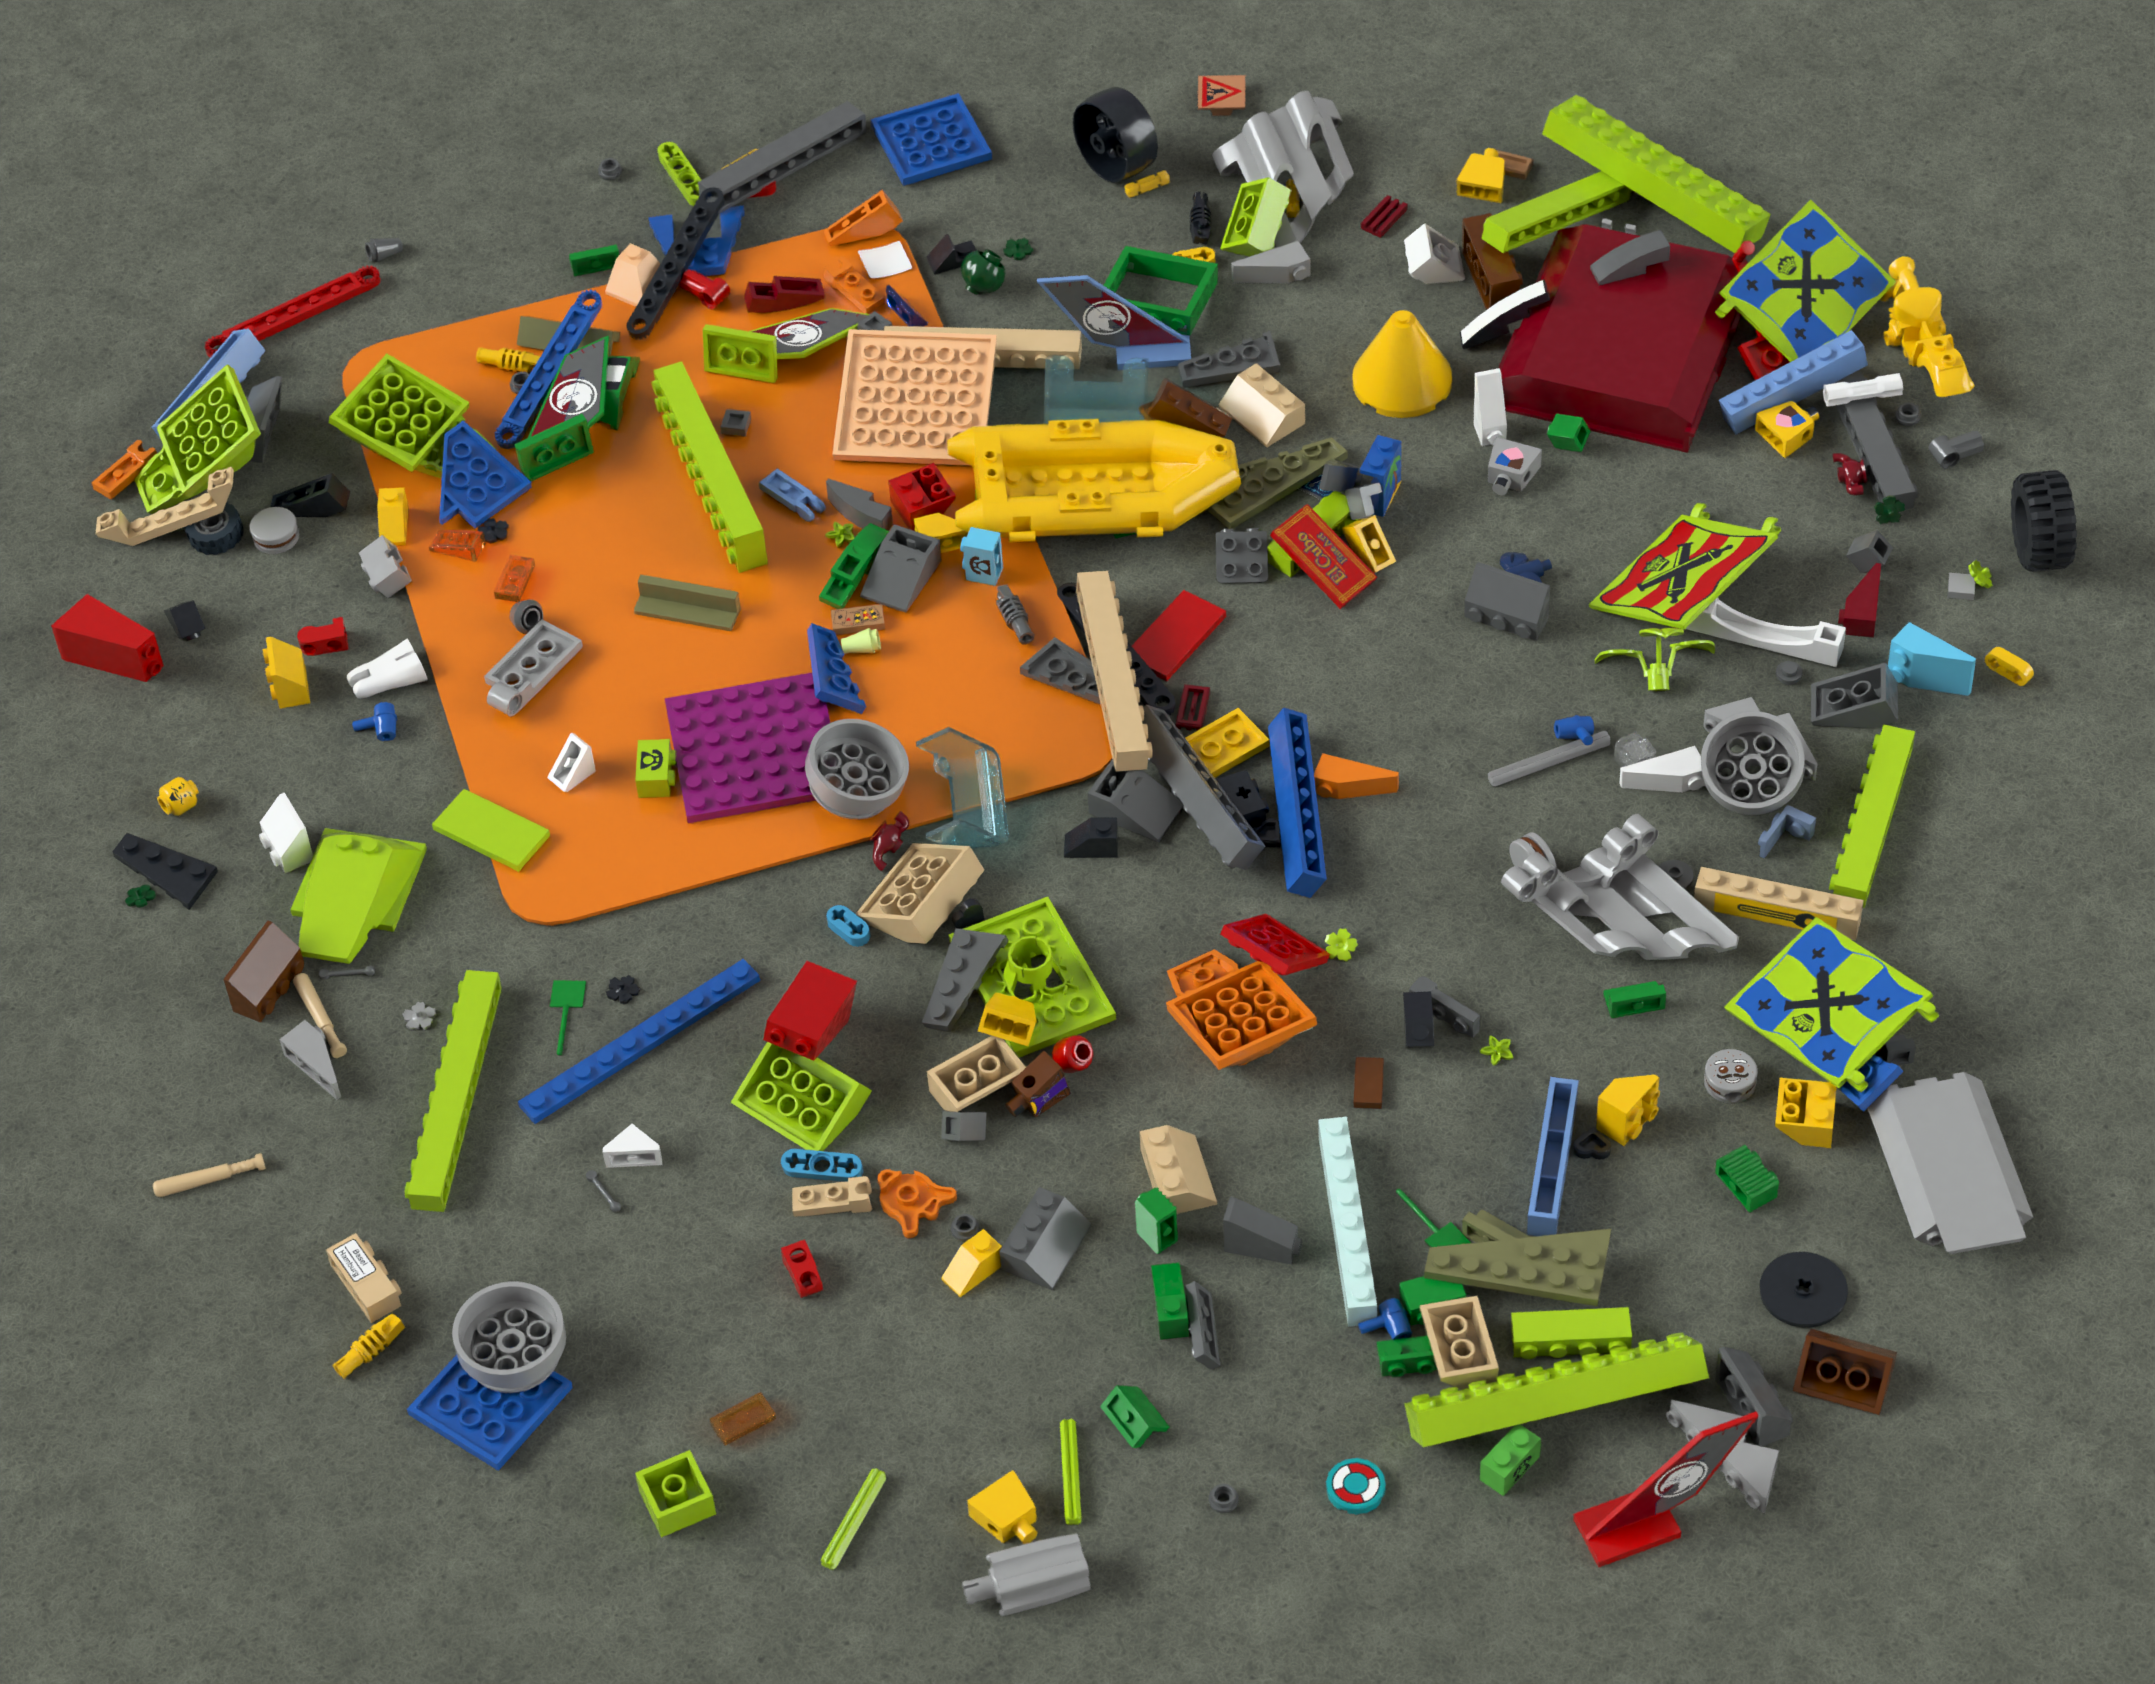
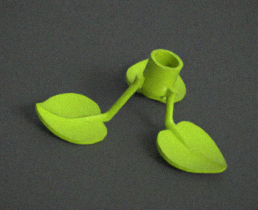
M1649 628L1640 630L1639 635L1642 637L1656 636V663L1650 664V669L1646 665L1642 651L1630 649H1610L1600 652L1595 658V664L1615 655L1636 657L1640 660L1644 677H1648V691H1668L1669 676H1672L1671 670L1676 652L1683 648H1698L1714 654L1715 644L1710 640H1690L1670 644V649L1672 650L1666 668V664L1661 663V636L1667 638L1668 636L1682 635L1684 630L1678 628Z

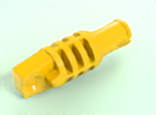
M479 347L476 361L477 363L497 365L501 370L506 369L507 371L513 370L514 372L528 373L533 370L541 356L527 351H515L514 349L490 350Z
M390 1314L377 1324L371 1326V1331L367 1330L364 1332L365 1336L361 1335L358 1338L359 1341L355 1340L352 1343L351 1350L332 1365L335 1371L345 1379L362 1363L371 1362V1356H378V1351L382 1352L385 1350L384 1345L388 1347L405 1328L403 1322L394 1314Z

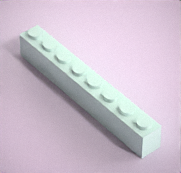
M1347 1117L1320 1119L1319 1143L1348 1327L1358 1326V1323L1377 1317V1302Z

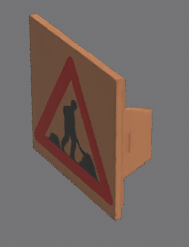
M1245 75L1198 76V110H1210L1213 116L1231 115L1233 109H1245Z

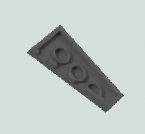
M1268 331L1262 333L1261 338L1242 340V344L1230 348L1226 346L1220 348L1216 354L1209 355L1206 353L1178 363V371L1182 386L1185 388L1234 380L1238 374L1256 363L1269 374L1280 372V363L1271 332Z
M1053 638L1020 667L1021 675L1101 704L1091 660L1057 638Z
M955 929L922 1022L924 1027L951 1032L969 1004L968 998L981 985V978L988 968H992L997 960L995 956L1008 943L1009 940L1006 935Z

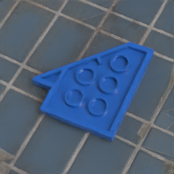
M464 420L445 433L439 523L443 525L459 514L476 529L487 521L488 518L490 519L531 488L532 482Z

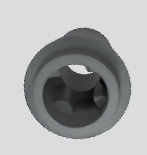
M400 238L370 239V242L365 243V250L369 261L375 260L379 262L398 252H402L403 246Z

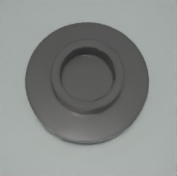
M1668 860L1659 865L1663 871L1684 889H1687L1692 884L1693 871L1685 862Z

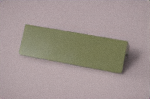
M521 316L517 345L545 350L561 322ZM590 327L577 349L609 335L608 356H611L613 342H619L621 332Z
M640 575L638 579L640 596L634 608V613L637 615L731 631L741 610L739 593L736 591L647 575Z
M1480 1210L1477 1215L1468 1212L1463 1218L1462 1234L1476 1243L1530 1237L1484 1210Z

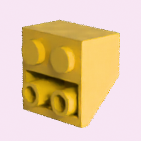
M266 637L267 648L263 649L265 664H269L265 668L267 682H273L270 685L272 700L278 701L280 709L309 704L310 695L302 650L276 638Z
M1654 1074L1614 1079L1598 1096L1596 1129L1623 1146L1630 1139L1635 1140L1639 1136L1644 1123L1647 1120L1651 1122L1658 1113L1659 1077Z
M1780 1078L1775 1127L1800 1145L1831 1148L1837 1087L1830 1082Z

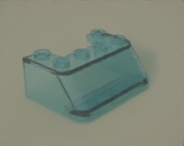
M1049 355L1045 359L1044 424H1048V421L1099 419V422L1145 420L1148 398L1149 358L1129 359L1123 367V382L1074 381V364L1072 360L1064 355Z

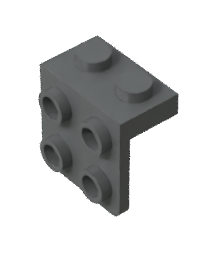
M1250 528L1246 532H1236L1235 529H1223L1221 532H1216V572L1219 583H1257L1268 580L1267 531H1262L1260 528Z

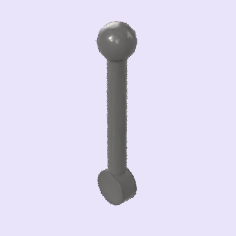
M371 965L364 969L329 971L324 968L319 971V977L323 980L332 976L357 974L372 976L375 974V968Z
M594 1170L588 1171L586 1173L587 1180L593 1182L610 1204L611 1211L619 1212L621 1204L615 1202L597 1179V1172Z

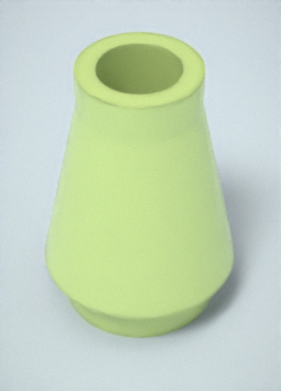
M867 628L841 639L844 654L875 653V650L881 649L877 629L871 630Z

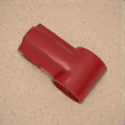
M688 269L680 281L681 288L699 297L701 303L708 309H714L731 294L729 285L723 279L715 278L711 280L694 270Z

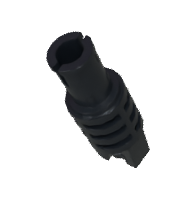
M1201 191L1193 195V207L1190 210V232L1193 243L1207 245L1211 232V210L1207 205L1208 195L1203 192L1202 199Z

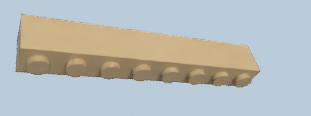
M884 326V331L997 335L994 367L1080 369L1082 340L1081 331Z

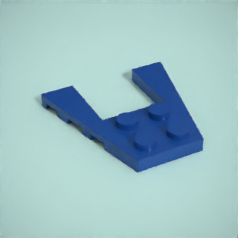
M744 206L730 207L720 213L722 237L706 238L688 269L704 276L725 274L731 257V248L736 242V233L739 232L741 227V218L745 215ZM673 216L648 217L649 225L654 231V236L657 242L660 243L662 252L666 255L675 240Z

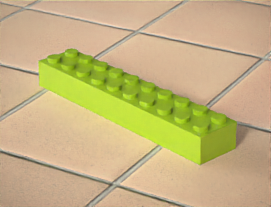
M1575 95L1550 110L1542 133L1544 136L1733 253H1736L1744 241L1755 243L1763 237L1771 215L1770 213L1763 210L1761 206L1745 199L1740 193L1727 188L1722 182L1706 175L1701 169L1688 164L1683 158L1670 153L1662 145L1649 140L1644 134L1626 126L1623 121L1613 118L1605 110L1587 102L1585 98Z
M682 361L655 369V380L652 381V387L655 395H658V398L654 399L657 411L664 414L662 415L666 429H671L670 436L674 446H679L678 453L682 463L687 462L686 470L690 479H695L696 493L698 496H703V507L706 513H711L710 520L714 530H719L718 536L722 547L727 546L728 550L726 552L730 564H735L739 573L768 564L763 528Z
M1675 1333L1668 1335L1665 1341L1656 1343V1340H1645L1639 1342V1347L1628 1349L1627 1346L1616 1347L1610 1350L1611 1354L1600 1356L1599 1353L1587 1354L1582 1356V1361L1571 1363V1360L1558 1361L1554 1363L1553 1368L1543 1370V1367L1529 1368L1525 1370L1526 1374L1516 1377L1512 1373L1498 1376L1497 1381L1487 1384L1485 1380L1469 1383V1388L1458 1390L1457 1387L1446 1388L1440 1391L1441 1395L1429 1397V1394L1417 1395L1412 1397V1402L1404 1403L1411 1437L1421 1446L1427 1447L1708 1379L1702 1343L1687 1335L1684 1336V1333Z

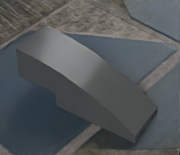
M1661 230L1654 231L1630 240L1610 251L1590 265V270L1599 285L1645 274L1646 266L1669 260L1670 245Z
M829 478L827 479L828 500L846 519L862 529L869 523H872L887 531L890 530L893 525L891 507L874 502L872 492Z

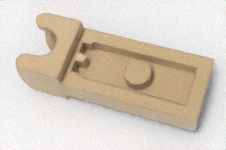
M862 1176L848 1178L846 1182L792 1188L794 1217L852 1211V1213L870 1212L873 1209L869 1194L872 1193L870 1180L868 1177Z

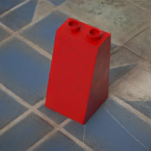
M88 594L51 625L61 658L65 661L147 682L152 676L157 675L164 666L155 634Z
M806 961L767 1019L763 1040L814 1061L847 1024L850 1018L857 981Z

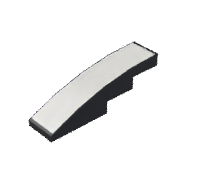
M1545 279L1518 290L1477 316L1460 332L1463 350L1510 333L1509 324L1530 317V307L1550 301Z

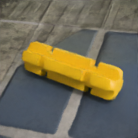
M1163 170L1157 172L1156 176L1152 174L1136 180V183L1130 182L1124 186L1125 193L1131 198L1137 196L1138 192L1142 194L1159 187V184L1161 186L1169 184V174Z
M1288 179L1286 187L1291 192L1288 198L1289 204L1286 208V214L1288 218H1296L1299 214V192L1293 180Z

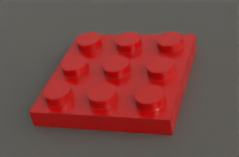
M1268 914L1225 924L1220 935L1228 939L1229 944L1244 949L1250 953L1251 958L1266 963L1272 967L1273 972L1283 976L1325 964L1330 956V953Z

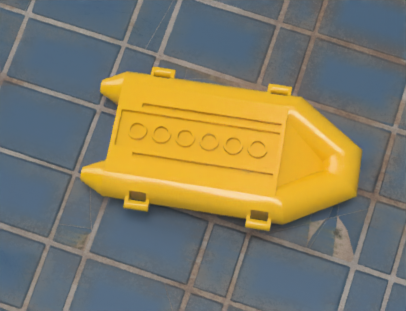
M1099 419L1052 420L1048 421V424L972 426L947 440L948 455L973 466L977 500L955 512L956 527L969 532L971 527L999 532L1001 538H1009V542L1035 541V537L1122 533H1136L1137 538L1163 537V532H1172L1239 489L1241 485L1233 441L1161 420L1099 422Z

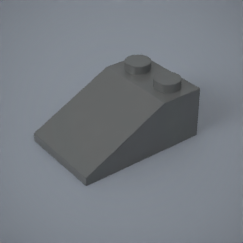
M1886 662L1811 684V723L1813 725L1875 728L1898 721V682Z

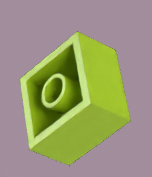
M690 1450L635 1473L641 1497L661 1537L716 1515L713 1495Z

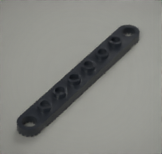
M711 187L705 189L693 206L627 322V329L632 338L637 340L640 338L641 340L652 333L655 323L657 324L680 284L683 274L689 268L717 219L720 209L725 204L723 192L719 188ZM711 196L712 198L714 196L717 197V200L713 202H707L708 198H711ZM638 323H639L640 325H641V323H642L643 325L645 324V326H644L642 329H639V330H635V329H634V327H636V325L638 326Z
M1065 583L1058 588L1057 595L1063 602L1068 615L1085 634L1077 594L1073 597L1064 596L1067 592L1076 593L1077 583ZM1128 643L1126 651L1131 652L1132 666L1130 669L1135 670L1136 684L1134 687L1139 688L1140 701L1144 705L1162 709L1170 716L1171 713H1174L1176 707L1175 697ZM1161 701H1166L1168 705L1160 707L1157 706L1156 703L1158 704L1159 702L1161 703Z

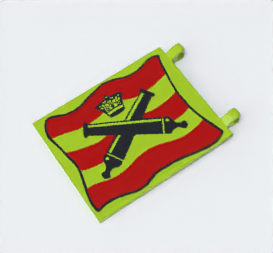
M1697 503L1693 507L1690 516L1681 515L1589 603V607L1594 610L1685 630L1778 539L1781 527L1774 526L1778 518L1768 517L1762 529L1757 530L1708 520L1710 514L1703 512L1707 505Z

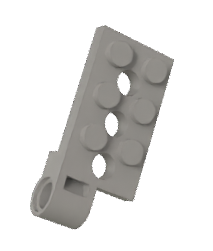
M541 619L484 676L485 683L492 686L487 696L488 705L508 716L516 715L583 648L582 640ZM549 647L552 648L551 650H549V651H547V652H542V651H540L542 648H544V649L549 648ZM536 664V665H535L534 667H532V668H525V667H524L525 665ZM509 681H519L513 685L507 684Z

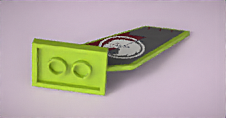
M829 308L751 331L706 324L703 328L704 371L775 383L778 378L777 359L805 358L848 336L849 329L858 330L857 324L870 314Z

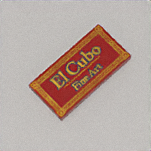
M1308 504L1270 534L1277 544L1339 609L1344 607L1377 579V576Z

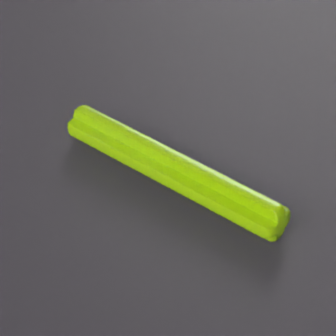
M1063 1419L1060 1422L1065 1522L1068 1525H1078L1081 1523L1076 1421L1074 1419Z
M874 1468L870 1471L821 1558L822 1566L834 1570L839 1564L886 1480L885 1472Z

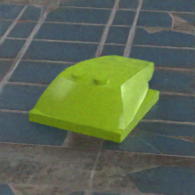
M386 354L331 414L329 423L355 442L384 458L396 462L411 472L417 470L442 478L445 433L463 420L465 421L462 415L468 410L469 401ZM472 428L483 439H485L494 449H496L481 433H479L476 429Z
M228 364L156 427L163 443V448L149 460L134 479L147 513L154 514L159 510L171 508L208 489L209 475L215 471L232 467L234 472H236L252 459L255 450V440L261 433L235 370Z
M325 828L290 909L292 916L302 917L299 935V947L302 956L350 964L368 939L367 934L371 929L394 932L427 851L426 844Z

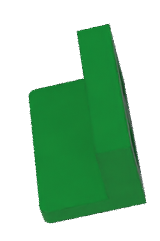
M617 245L569 254L573 276L613 269L616 258L619 256Z
M1656 981L1607 989L1603 992L1611 1019L1665 1009L1666 990L1664 985H1658Z
M1116 1385L1100 1406L1132 1448L1141 1447L1153 1431L1166 1432L1170 1428L1141 1389L1136 1386Z

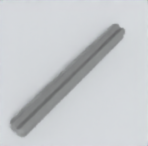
M1601 731L1591 735L1593 737L1591 745L1587 746L1579 739L1498 768L1488 773V780L1493 787L1609 746L1610 736L1607 731Z

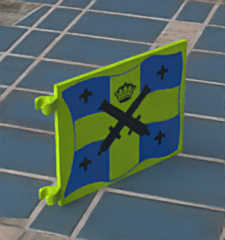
M1810 199L1719 293L1726 301L1715 313L1720 318H1723L1734 307L1782 355L1792 362L1849 332L1896 281Z
M1817 917L1724 1006L1725 1010L1837 1088L1840 1089L1848 1081L1859 1092H1863L1869 1085L1864 1081V1075L1858 1070L1917 1012L1929 1022H1934L1939 1017V1014L1935 1011V1005L1929 1002L1933 997L1930 991Z

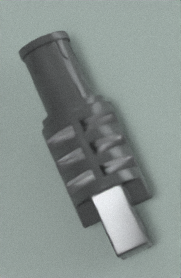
M1007 584L998 586L996 605L1004 621L1010 629L1015 631L1021 644H1029L1034 640L1035 635L1028 625L1029 617L1019 597L1013 595Z

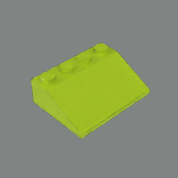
M767 1042L730 1103L802 1148L824 1151L858 1115L872 1090L818 1057L813 1061Z

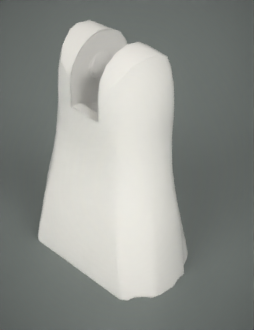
M408 638L378 658L353 669L347 675V681L353 687V692L358 699L428 680L424 668Z

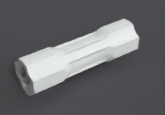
M1900 373L1878 376L1872 380L1853 383L1839 382L1824 385L1823 396L1826 406L1846 404L1852 400L1871 397H1891L1902 395L1903 383Z

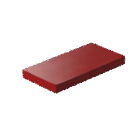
M1183 590L1132 647L1156 676L1167 682L1226 618V610Z

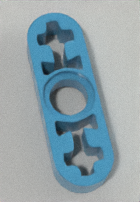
M790 1149L781 1158L783 1171L790 1177L846 1182L848 1178L862 1177L863 1175L862 1162L854 1154ZM794 1158H798L801 1164H796L795 1168H791L790 1163L793 1162ZM807 1159H809L810 1170H807L805 1164H808ZM819 1160L830 1162V1167L824 1172H818L814 1169L816 1162ZM835 1161H838L839 1167H837V1173H835ZM849 1163H853L856 1169H852L851 1173H846L845 1168L849 1166Z

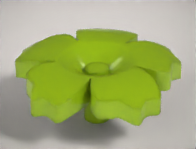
M1977 560L1968 565L1969 572L1977 584L1985 588L1993 586L1992 581L1989 579L1992 575L1988 567H1981L1980 562Z
M1340 928L1337 935L1334 932L1326 935L1324 941L1331 945L1326 947L1327 952L1330 953V959L1336 958L1337 955L1338 960L1347 962L1351 959L1349 951L1354 952L1358 944L1357 939H1349L1351 934L1347 929Z

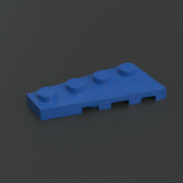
M811 623L807 629L815 698L862 714L866 704L857 695L860 692L857 683H852L850 674L852 671L849 665L842 659L844 652L835 631Z
M1873 1055L1858 1070L1864 1075V1081L1869 1086L1863 1092H1859L1847 1081L1839 1090L1864 1112L1893 1083L1903 1070L1898 1065L1885 1062L1880 1057Z

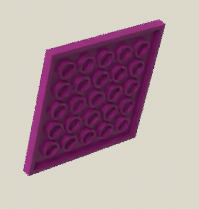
M812 672L665 698L688 823L816 801L809 787V781L805 772V761L813 737L821 728L830 723L826 702L815 698Z

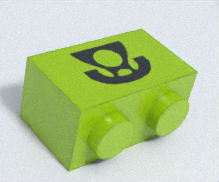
M670 739L638 740L635 779L638 798L670 797L671 786H675L676 783L675 770H672V766L677 764L676 750H671Z

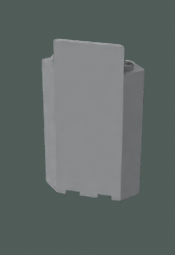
M1961 1072L1953 1074L1954 1079L1937 1081L1936 1077L1916 1080L1914 1081L1915 1086L1898 1088L1897 1084L1890 1085L1868 1107V1111L1914 1239L1929 1246H1935L1943 1242L1946 1252L1950 1254L2010 1244L2025 1239L2026 1235L2022 1226L2032 1219L2033 1215L1982 1080Z

